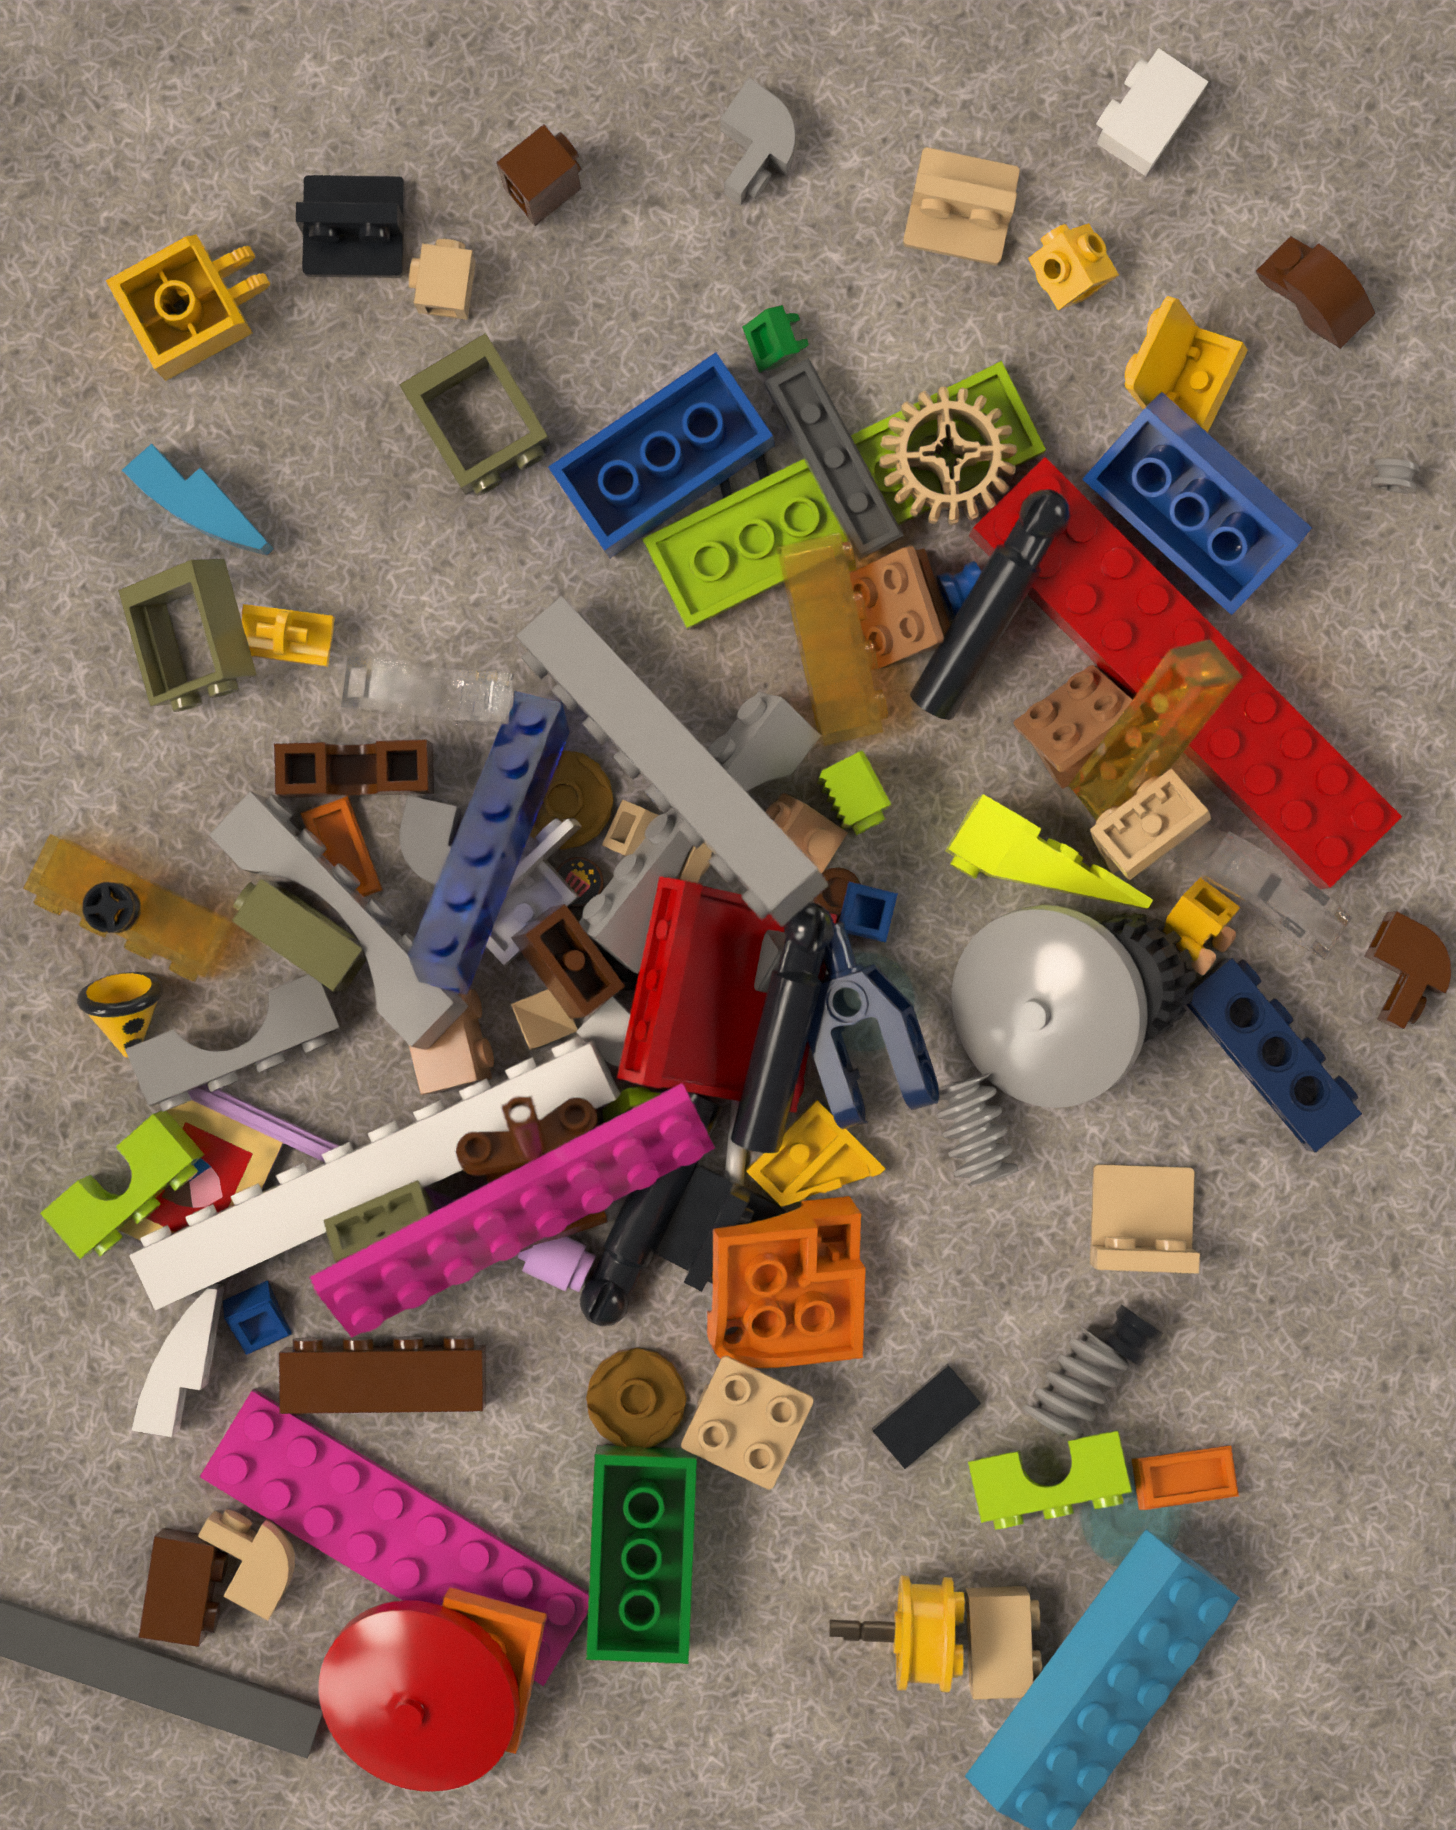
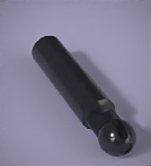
M1040 489L1029 494L1022 502L1019 518L1004 544H999L994 549L947 629L944 641L937 646L910 692L912 700L926 712L945 720H951L956 715L1041 572L1039 564L1052 542L1068 526L1071 517L1069 504L1060 493L1051 489Z
M810 902L784 925L786 938L779 966L772 970L731 1135L733 1143L755 1152L773 1154L780 1150L822 985L818 977L825 949L834 936V921L831 914L822 905Z
M687 1092L709 1137H711L724 1107L697 1093ZM699 1160L691 1165L680 1166L659 1177L651 1186L634 1190L627 1195L604 1243L606 1249L591 1280L581 1292L580 1307L588 1321L601 1327L612 1326L621 1321L625 1316L629 1306V1299L644 1268L649 1267Z

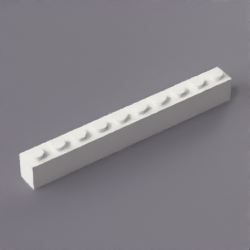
M579 1036L553 1047L551 1050L554 1058L536 1065L533 1057L524 1060L505 1070L509 1078L507 1080L490 1086L487 1078L460 1090L459 1093L463 1100L445 1108L440 1099L413 1112L417 1121L399 1129L396 1121H392L367 1133L371 1141L370 1143L354 1150L350 1142L344 1143L323 1153L322 1157L325 1163L308 1171L305 1164L301 1163L276 1175L280 1184L262 1192L259 1183L232 1195L231 1199L234 1205L217 1212L212 1204L185 1217L189 1226L171 1233L169 1226L166 1225L141 1237L140 1240L144 1247L129 1256L154 1309H160L325 1233L326 1228L323 1220L414 1181L418 1180L424 1188L463 1170L456 1156V1146L461 1137L469 1132L509 1131L501 1105L506 1104L514 1097L531 1096L539 1120L569 1098H583L589 1101L595 1109L616 1100L620 1092L595 1039L582 1044ZM524 1106L516 1107L511 1112V1118L517 1122L526 1120L530 1115V1110Z

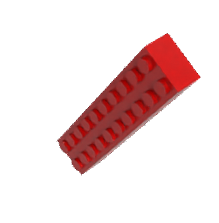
M1044 457L972 528L969 537L990 557L997 545L1004 544L1019 518L1022 502L1029 494L1040 489H1051L1060 493L1069 504L1071 517L1067 528L1058 537H1055L1039 564L1041 572L1027 595L1125 694L1138 704L1139 708L1319 890L1331 888L1402 816L1122 533Z

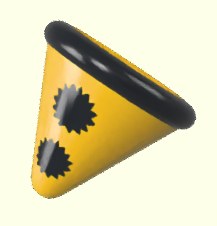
M125 972L97 979L85 986L78 994L77 1004L83 1012L89 1015L120 1053L128 1058L125 1049L144 1041L157 1001L163 994V985L158 978L147 973Z

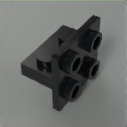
M305 176L303 202H296V224L303 234L302 271L307 277H402L405 188L403 178L400 176Z
M698 1165L655 1254L687 1270L684 1283L702 1292L707 1281L713 1284L714 1228L730 1227L769 1219L785 1214L786 1209L703 1165Z

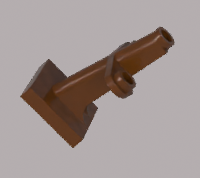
M531 1096L514 1097L506 1104L501 1105L509 1131L469 1132L459 1140L456 1146V1156L459 1165L465 1172L476 1176L486 1175L489 1184L597 1128L598 1118L596 1111L589 1101L574 1097L569 1098L539 1120ZM524 1106L530 1110L529 1117L521 1122L514 1121L511 1118V1112L516 1107ZM605 1210L598 1213H590L567 1225L559 1234L552 1237H544L521 1249L520 1252L531 1249L533 1245L557 1240L607 1223Z

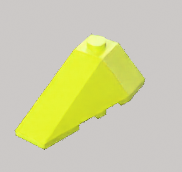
M984 794L975 799L945 852L954 856L950 865L973 879H976L981 872L988 877L1142 910L1148 909L1153 902V899L1109 871L1095 864H1092L1091 867L1082 862L1084 858L1079 855V852L1068 845L1059 843L1051 838H1048L1047 841L1040 838L1038 835L1041 828Z

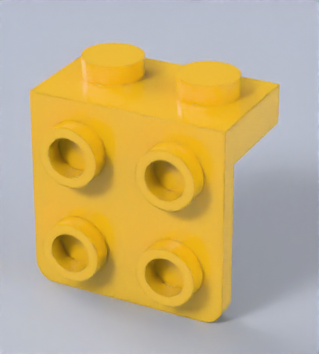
M1167 296L1161 307L1155 309L1150 316L1147 325V335L1139 352L1134 354L1128 361L1125 369V388L1143 410L1163 392L1208 433L1248 349L1243 342L1199 328L1180 300Z

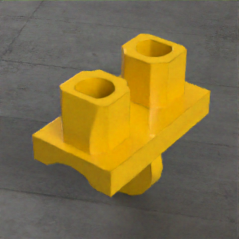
M243 604L242 624L252 657L324 667L329 666L334 616Z

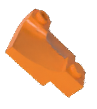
M850 1196L801 1201V1207L776 1217L748 1224L713 1229L712 1310L707 1311V1337L713 1351L720 1359L722 1356L727 1355L752 1368H780L863 1358L866 1268L860 1260L861 1212ZM730 1327H738L735 1333L725 1335V1332Z

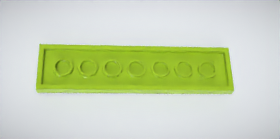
M1002 361L947 387L949 401H956L959 389L965 388L968 390L965 403L970 406H974L976 399L980 395L986 397V403L981 411L985 416L996 408L1002 411L1001 417L993 426L997 429L1004 425H1010L1013 431L1008 438L1000 441V444H1013L1017 447L1015 456L1001 459L1002 461L1018 467L1046 452V448ZM937 393L930 396L933 404L937 403ZM918 402L913 404L919 411L921 410ZM899 411L852 434L851 437L898 525H901L915 518L910 514V510L916 500L912 496L901 504L894 500L895 495L904 486L900 483L893 487H886L884 483L885 477L897 470L896 468H883L879 462L881 456L895 453L881 446L883 436H899L888 427L891 417H897L908 422L903 416L902 411ZM937 419L925 423L913 433L907 443V452L918 451L919 447L931 445L936 441ZM953 419L957 433L962 439L986 445L981 435L972 426L963 421ZM947 435L940 455L933 454L936 458L945 459L946 466L949 467V475L956 458H963L960 457V454L955 455L951 453L950 446H947ZM804 459L642 538L687 630L852 549ZM979 461L976 466L965 467L960 471L959 494L973 489L985 478L989 461ZM910 467L915 478L924 487L933 492L944 494L943 490H941L940 480L935 473L928 470H918L917 467ZM923 505L919 515L931 510L932 508Z

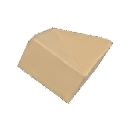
M549 989L511 1004L530 1051L578 1030L574 1019L568 1017Z

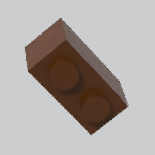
M545 124L496 162L503 188L534 226L581 189L578 173L582 169L576 161L579 157L578 152L562 132L554 136Z
M566 904L550 907L511 937L570 1019L588 1016L625 987Z
M166 1528L158 1532L154 1536L138 1638L199 1647L207 1637V1632L215 1633L221 1604L220 1602L212 1601L215 1582L223 1583L228 1565V1553L220 1551V1548L199 1538L198 1533Z

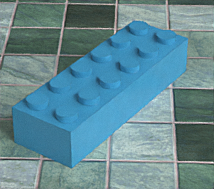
M1146 1529L965 1777L999 1813L1031 1830H1071L1097 1792L1105 1785L1108 1777L1124 1755L1136 1743L1138 1736L1157 1710L1166 1702L1168 1695L1187 1669L1196 1661L1198 1654L1226 1620L1229 1612L1240 1597L1199 1563Z

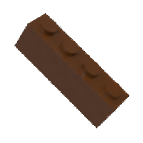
M402 1336L393 1338V1346H373L372 1337L343 1338V1346L324 1347L323 1338L304 1337L293 1339V1347H285L279 1352V1414L481 1412L486 1407V1345H474L473 1336L444 1337V1345H424V1337Z

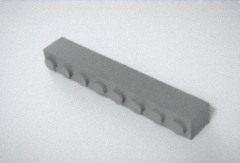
M562 596L516 635L527 650L521 658L539 679H542L547 674L550 675L557 683L551 691L571 713L579 707L587 715L588 718L582 724L601 746L608 740L611 741L619 750L613 756L615 761L633 780L639 774L647 780L650 786L644 792L664 814L672 808L683 819L676 825L677 828L696 849L703 843L707 845L715 854L709 860L710 864L728 884L736 878L743 884L748 891L741 897L762 920L770 914L782 927L828 886L821 872Z

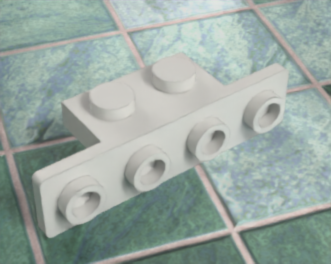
M556 818L543 828L535 837L540 844L527 857L521 852L514 856L499 871L503 879L493 889L488 891L486 887H482L464 903L462 907L467 913L454 925L446 921L427 938L426 941L431 946L427 950L428 955L424 958L427 963L438 962L471 930L503 965H508L518 956L521 951L511 939L513 935L550 907L566 904L569 908L580 898L547 861L553 853L582 827L576 819L571 818L566 819L562 823Z

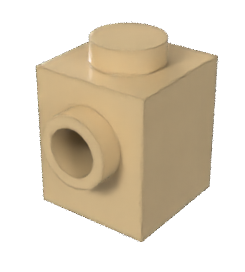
M437 239L435 245L422 243L420 258H412L409 270V288L416 289L414 305L418 313L468 320L476 260L472 250L465 249L466 245L464 243L451 239Z

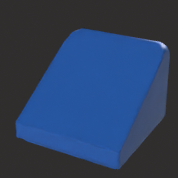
M848 882L839 922H845V929L848 934L886 943L898 893Z
M268 1280L222 1301L224 1319L246 1355L292 1335Z

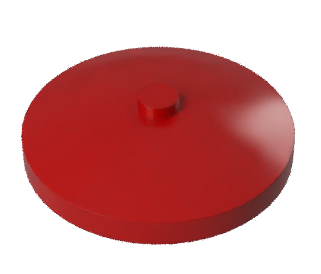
M412 1600L393 1601L377 1605L360 1613L335 1638L320 1670V1706L333 1738L349 1758L365 1771L382 1781L401 1788L427 1792L446 1791L478 1780L488 1773L504 1755L518 1723L520 1713L519 1688L515 1673L506 1654L490 1634L477 1623L455 1610L438 1604Z

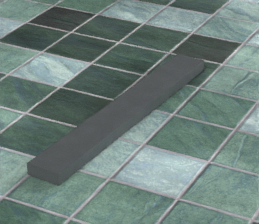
M0 1598L1 1657L308 1759L323 1716L320 1705Z

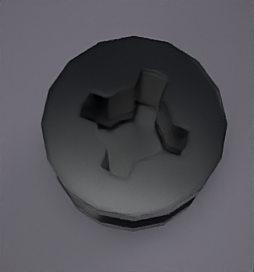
M102 882L94 885L86 893L82 912L86 922L93 929L106 933H122L130 930L137 923L141 915V902L138 894L131 887L122 883Z
M1121 1304L1116 1311L1117 1320L1111 1328L1104 1329L1099 1338L1124 1357L1141 1366L1146 1359L1145 1350L1150 1343L1158 1342L1163 1333Z

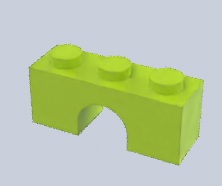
M161 1110L152 1114L116 1146L131 1168V1182L124 1194H113L106 1191L92 1175H88L77 1180L40 1213L79 1259L94 1251L99 1257L103 1256L123 1239V1236L118 1231L131 1219L139 1224L161 1205L156 1197L169 1185L174 1191H177L198 1173L193 1164L205 1154L167 1111L162 1112Z
M1119 1430L1069 1440L1068 1445L1072 1459L1071 1470L1065 1480L1055 1485H1041L1033 1481L1024 1469L1020 1450L969 1461L968 1465L981 1523L993 1521L994 1529L997 1530L1024 1524L1022 1514L1041 1510L1043 1511L1044 1520L1074 1514L1072 1504L1092 1500L1094 1509L1123 1504L1122 1494L1132 1492Z

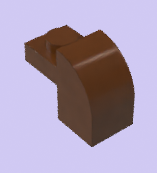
M1290 236L1256 270L1259 279L1268 288L1295 303L1304 324L1312 332L1340 349L1376 314L1366 291L1356 276L1337 256L1319 243L1312 249Z
M1397 911L1386 912L1364 957L1399 974L1377 1020L1393 1028L1405 1029L1408 1022L1414 1024L1419 1019L1425 1008L1427 998L1422 996L1425 988L1434 993L1447 992L1451 979V961L1444 943L1431 929Z

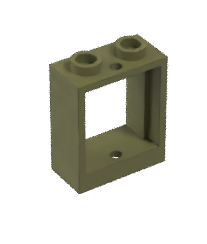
M486 333L399 384L465 495L473 490L477 496L483 495L503 482L500 476L503 472L515 465H518L520 470L527 469L546 456L543 449L550 445L549 438ZM490 366L530 433L465 471L425 403Z
M225 559L189 560L118 590L150 707L171 705L173 712L196 708L203 704L202 696L209 694L210 698H216L239 691L238 682L257 675ZM194 593L215 672L188 682L166 604Z
M260 879L257 885L251 882L248 883L233 904V907L238 912L232 922L332 991H346L367 961L363 948L355 936L275 881Z
M418 1180L323 1220L335 1263L437 1211V1207Z

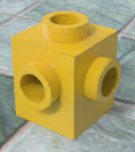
M1089 223L1073 229H1069L1067 224H1063L1051 230L1040 239L1043 247L1028 258L1036 272L1038 283L1048 292L1057 310L1082 302L1119 276L1106 253L1104 241L1093 231Z

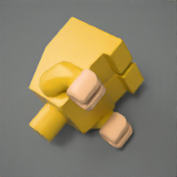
M1200 877L1182 895L1167 916L1163 932L1169 934L1175 931L1182 938L1176 944L1178 950L1181 952L1188 949L1192 957L1191 960H1193L1191 963L1192 968L1198 974L1205 975L1215 962L1216 954L1210 949H1206L1203 945L1212 936L1214 937L1212 939L1214 948L1220 952H1225L1236 938V932L1226 925L1233 919L1241 907Z

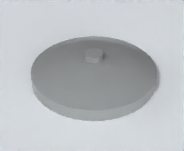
M1036 905L1019 908L983 927L968 943L958 961L951 995L953 1018L958 1036L976 1068L983 1075L990 1074L986 1078L1006 1094L1028 1104L1041 1107L1059 1108L1079 1105L1100 1096L1117 1084L1136 1061L1144 1042L1147 1027V1001L1142 979L1134 961L1121 942L1094 919L1072 909L1059 906Z

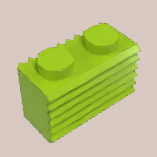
M863 750L822 770L817 784L823 785L821 793L828 794L826 801L833 803L831 810L837 812L835 819L842 821L840 828L848 830L852 827L857 836L885 820L882 811L886 810L891 803Z

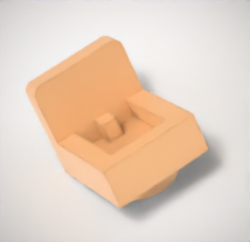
M785 793L781 794L778 800L770 805L765 812L821 873L825 870L848 832L807 804Z

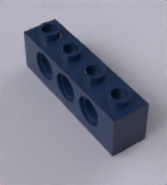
M1224 958L1189 987V989L1194 990L1192 1001L1187 1003L1186 1006L1305 1149L1316 1153L1362 1115L1354 1105V1102L1359 1097L1341 1076L1338 1075L1333 1079L1321 1064L1326 1060V1057L1318 1046L1308 1037L1301 1041L1289 1025L1294 1019L1288 1010L1276 998L1269 1002L1260 992L1257 986L1262 981L1253 968L1243 959L1236 963L1233 958ZM1239 998L1247 1000L1252 1007V1018L1242 1027L1236 1026L1229 1016L1232 1003ZM1276 1037L1283 1043L1284 1056L1279 1063L1270 1066L1262 1057V1047L1268 1039ZM1309 1076L1316 1084V1095L1310 1102L1301 1104L1295 1097L1294 1087L1300 1078Z

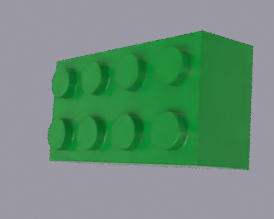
M597 1445L594 1456L586 1660L689 1664L697 1456L683 1448L620 1447L616 1445Z

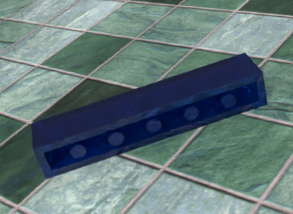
M514 691L408 953V958L418 982L467 995L570 733L562 702Z

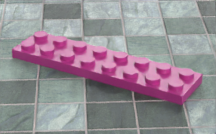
M680 1084L310 1276V1280L316 1294L352 1338L360 1333L375 1330L383 1321L406 1309L421 1306L429 1297L452 1285L467 1282L475 1273L498 1261L513 1258L521 1249L538 1240L559 1234L567 1225L586 1215L605 1210L613 1201L632 1191L651 1186L659 1177L680 1166H687L697 1162L705 1153L715 1149L686 1089L683 1084Z
M256 1389L250 1392L199 1476L402 1601H423L442 1606L444 1596L449 1587L547 1614L534 1675V1681L542 1686L545 1685L588 1613L589 1592L297 1414H279V1403Z

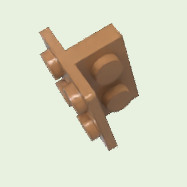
M913 546L903 547L846 575L850 597L855 606L866 646L876 669L887 667L908 657L935 651L937 646L944 641V635L950 623L925 548L915 550Z
M1090 665L1083 671L1071 676L1064 685L1042 701L1033 704L1027 712L1013 722L1017 731L1034 746L1049 774L1062 789L1143 731L1137 720L1142 714L1138 704L1094 665Z

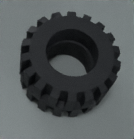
M1125 913L1113 916L1099 923L1121 942L1130 954L1142 977L1147 1001V1027L1144 1042L1173 1027V1023L1184 1016L1187 1010L1183 1006L1191 1002L1194 995V990L1187 988V984L1196 980L1195 969H1187L1185 962L1192 959L1188 949L1180 952L1176 946L1182 938L1175 931L1169 934L1163 932L1166 923L1159 919H1154L1147 923V915L1136 913L1127 917Z

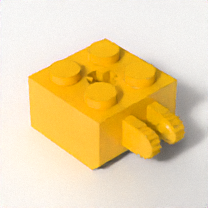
M197 234L186 236L106 280L153 368L165 381L253 334L238 306L265 291L271 283L266 274L259 273L228 289L223 279L246 267L255 259V254L250 246L239 247L233 252L213 261ZM183 299L189 305L184 313L180 315L176 313L171 314V312H177L173 305L179 300Z

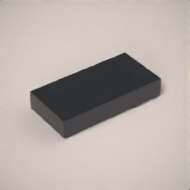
M947 1363L872 1428V1431L902 1467L906 1469L975 1410L981 1402Z

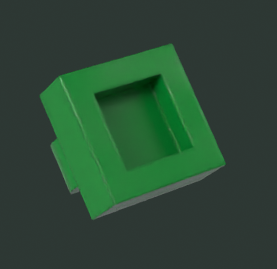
M783 305L765 309L742 327L759 373L780 367L809 345L808 339L795 340L791 326L800 320L799 315L795 313L786 314Z

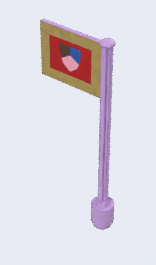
M205 1084L188 1091L191 1101L167 1110L205 1154L193 1164L198 1173L177 1191H174L169 1185L156 1197L161 1205L139 1224L133 1219L129 1220L119 1231L138 1240L166 1225L169 1226L171 1233H174L189 1226L185 1217L212 1204L216 1211L220 1212L234 1205L231 1199L232 1195L258 1183L263 1191L284 1144L323 1162L325 1161L322 1154L340 1145L223 1090L218 1089L210 1092L208 1085ZM427 1186L424 1187L438 1210L456 1201ZM566 1236L533 1245L531 1249L519 1252L517 1258L525 1261L522 1272L565 1292L567 1288L580 1292L596 1256L585 1251L586 1245Z

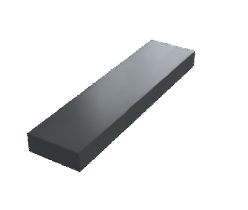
M807 358L764 381L771 399L858 561L903 538L904 535L810 359Z

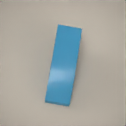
M151 443L122 469L156 503L182 522L205 535L234 547L266 556L274 550L260 532L201 468L186 480L161 451Z

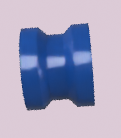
M975 561L965 564L963 570L952 575L945 572L937 575V583L952 620L981 573Z

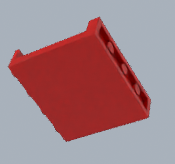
M659 876L617 1078L655 1088L664 1087L672 1089L683 1084L687 1092L740 1101L767 994L756 991L754 988L762 941L767 930L784 932V925L781 927L770 914L762 920L743 900L742 894L711 888L690 881ZM831 914L835 924L838 915ZM824 959L818 977L821 981L825 980L824 975L826 973ZM808 1040L790 1108L792 1113H796L799 1098L804 1091V1073L810 1049Z

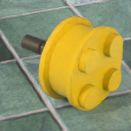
M901 1575L898 1586L897 1612H894L893 1622L863 1621L861 1623L859 1620L830 1619L829 1637H843V1641H859L862 1639L863 1642L893 1643V1653H896L897 1690L906 1691L908 1683L939 1684L941 1692H950L952 1678H958V1676L963 1675V1644H955V1626H959V1623L964 1621V1592L954 1591L952 1577H943L941 1585L911 1584L909 1576Z

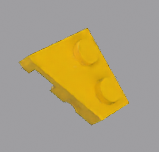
M816 1099L784 1131L779 1152L773 1154L762 1153L746 1169V1172L781 1207L805 1200L806 1197L818 1193H826L841 1188L842 1185L869 1176L880 1175L886 1168L847 1129H841L835 1122L833 1115Z

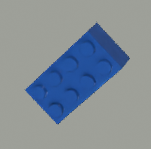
M715 352L548 466V468L608 557L612 558L775 447L772 433L717 352Z
M1163 392L1144 408L1082 479L1231 615L1297 548L1312 529L1310 525Z

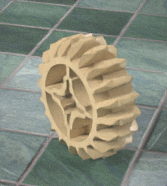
M940 387L937 393V403L934 404L926 391L919 393L918 403L921 408L920 411L913 404L906 401L902 404L901 411L908 422L897 417H891L888 427L899 436H883L881 441L882 447L895 453L881 456L880 466L883 468H896L897 470L885 477V486L893 487L902 483L904 487L898 491L894 500L901 504L912 496L916 501L911 507L910 514L914 517L920 514L923 505L932 508L928 517L929 523L932 524L937 523L941 510H947V520L950 525L958 523L960 508H963L966 517L970 521L977 519L979 514L976 501L983 508L990 511L996 505V502L988 490L999 495H1005L1009 487L1005 481L997 476L1010 477L1014 475L1016 470L1014 465L1001 460L1015 456L1017 452L1016 445L1000 444V441L1005 440L1012 434L1011 426L1004 425L997 429L993 426L1001 417L1002 411L996 408L985 416L981 411L986 403V397L980 395L976 399L974 406H970L965 403L968 396V390L965 388L959 389L956 401H949L947 387ZM937 419L936 441L931 445L919 447L918 451L907 452V443L913 433L925 423ZM953 419L963 421L972 426L981 435L986 445L962 439L957 433ZM946 435L947 446H950L951 453L955 455L960 454V457H963L962 459L956 458L950 475L945 459L933 456L934 453L940 455ZM979 461H989L985 478L973 489L959 494L960 471L965 467L976 466ZM910 467H917L918 470H928L935 473L940 480L941 490H943L944 494L933 492L924 487L915 478Z

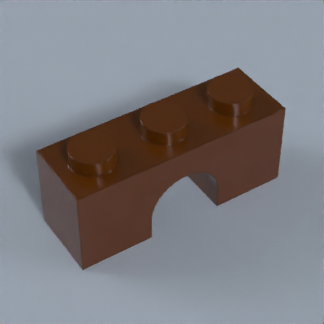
M427 739L376 741L373 744L336 745L327 744L326 742L274 744L275 795L283 798L434 794L433 744Z

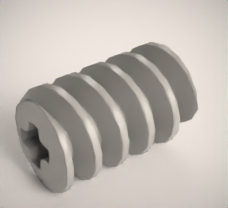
M990 1074L957 1081L939 1088V1100H947L949 1105L937 1113L938 1119L954 1120V1125L943 1132V1137L959 1139L960 1142L958 1146L948 1152L949 1158L965 1160V1164L953 1173L955 1177L970 1178L971 1183L968 1185L993 1181L1019 1171L1017 1164L1001 1162L1013 1152L1011 1144L996 1143L1008 1131L1006 1125L990 1123L1002 1113L1000 1106L985 1104L988 1099L997 1093L995 1086L979 1084Z
M1082 1326L1080 1327L1088 1337L1087 1341L1070 1338L1068 1341L1077 1354L1076 1357L1072 1358L1060 1354L1057 1357L1065 1373L1062 1375L1047 1371L1045 1374L1054 1389L1048 1391L1036 1387L1034 1393L1043 1405L1040 1408L1027 1404L1023 1406V1409L1029 1415L1063 1438H1065V1434L1077 1438L1083 1436L1084 1432L1076 1418L1093 1421L1095 1414L1087 1402L1105 1404L1107 1399L1099 1385L1116 1388L1118 1381L1110 1369L1115 1368L1127 1371L1130 1367L1122 1354Z

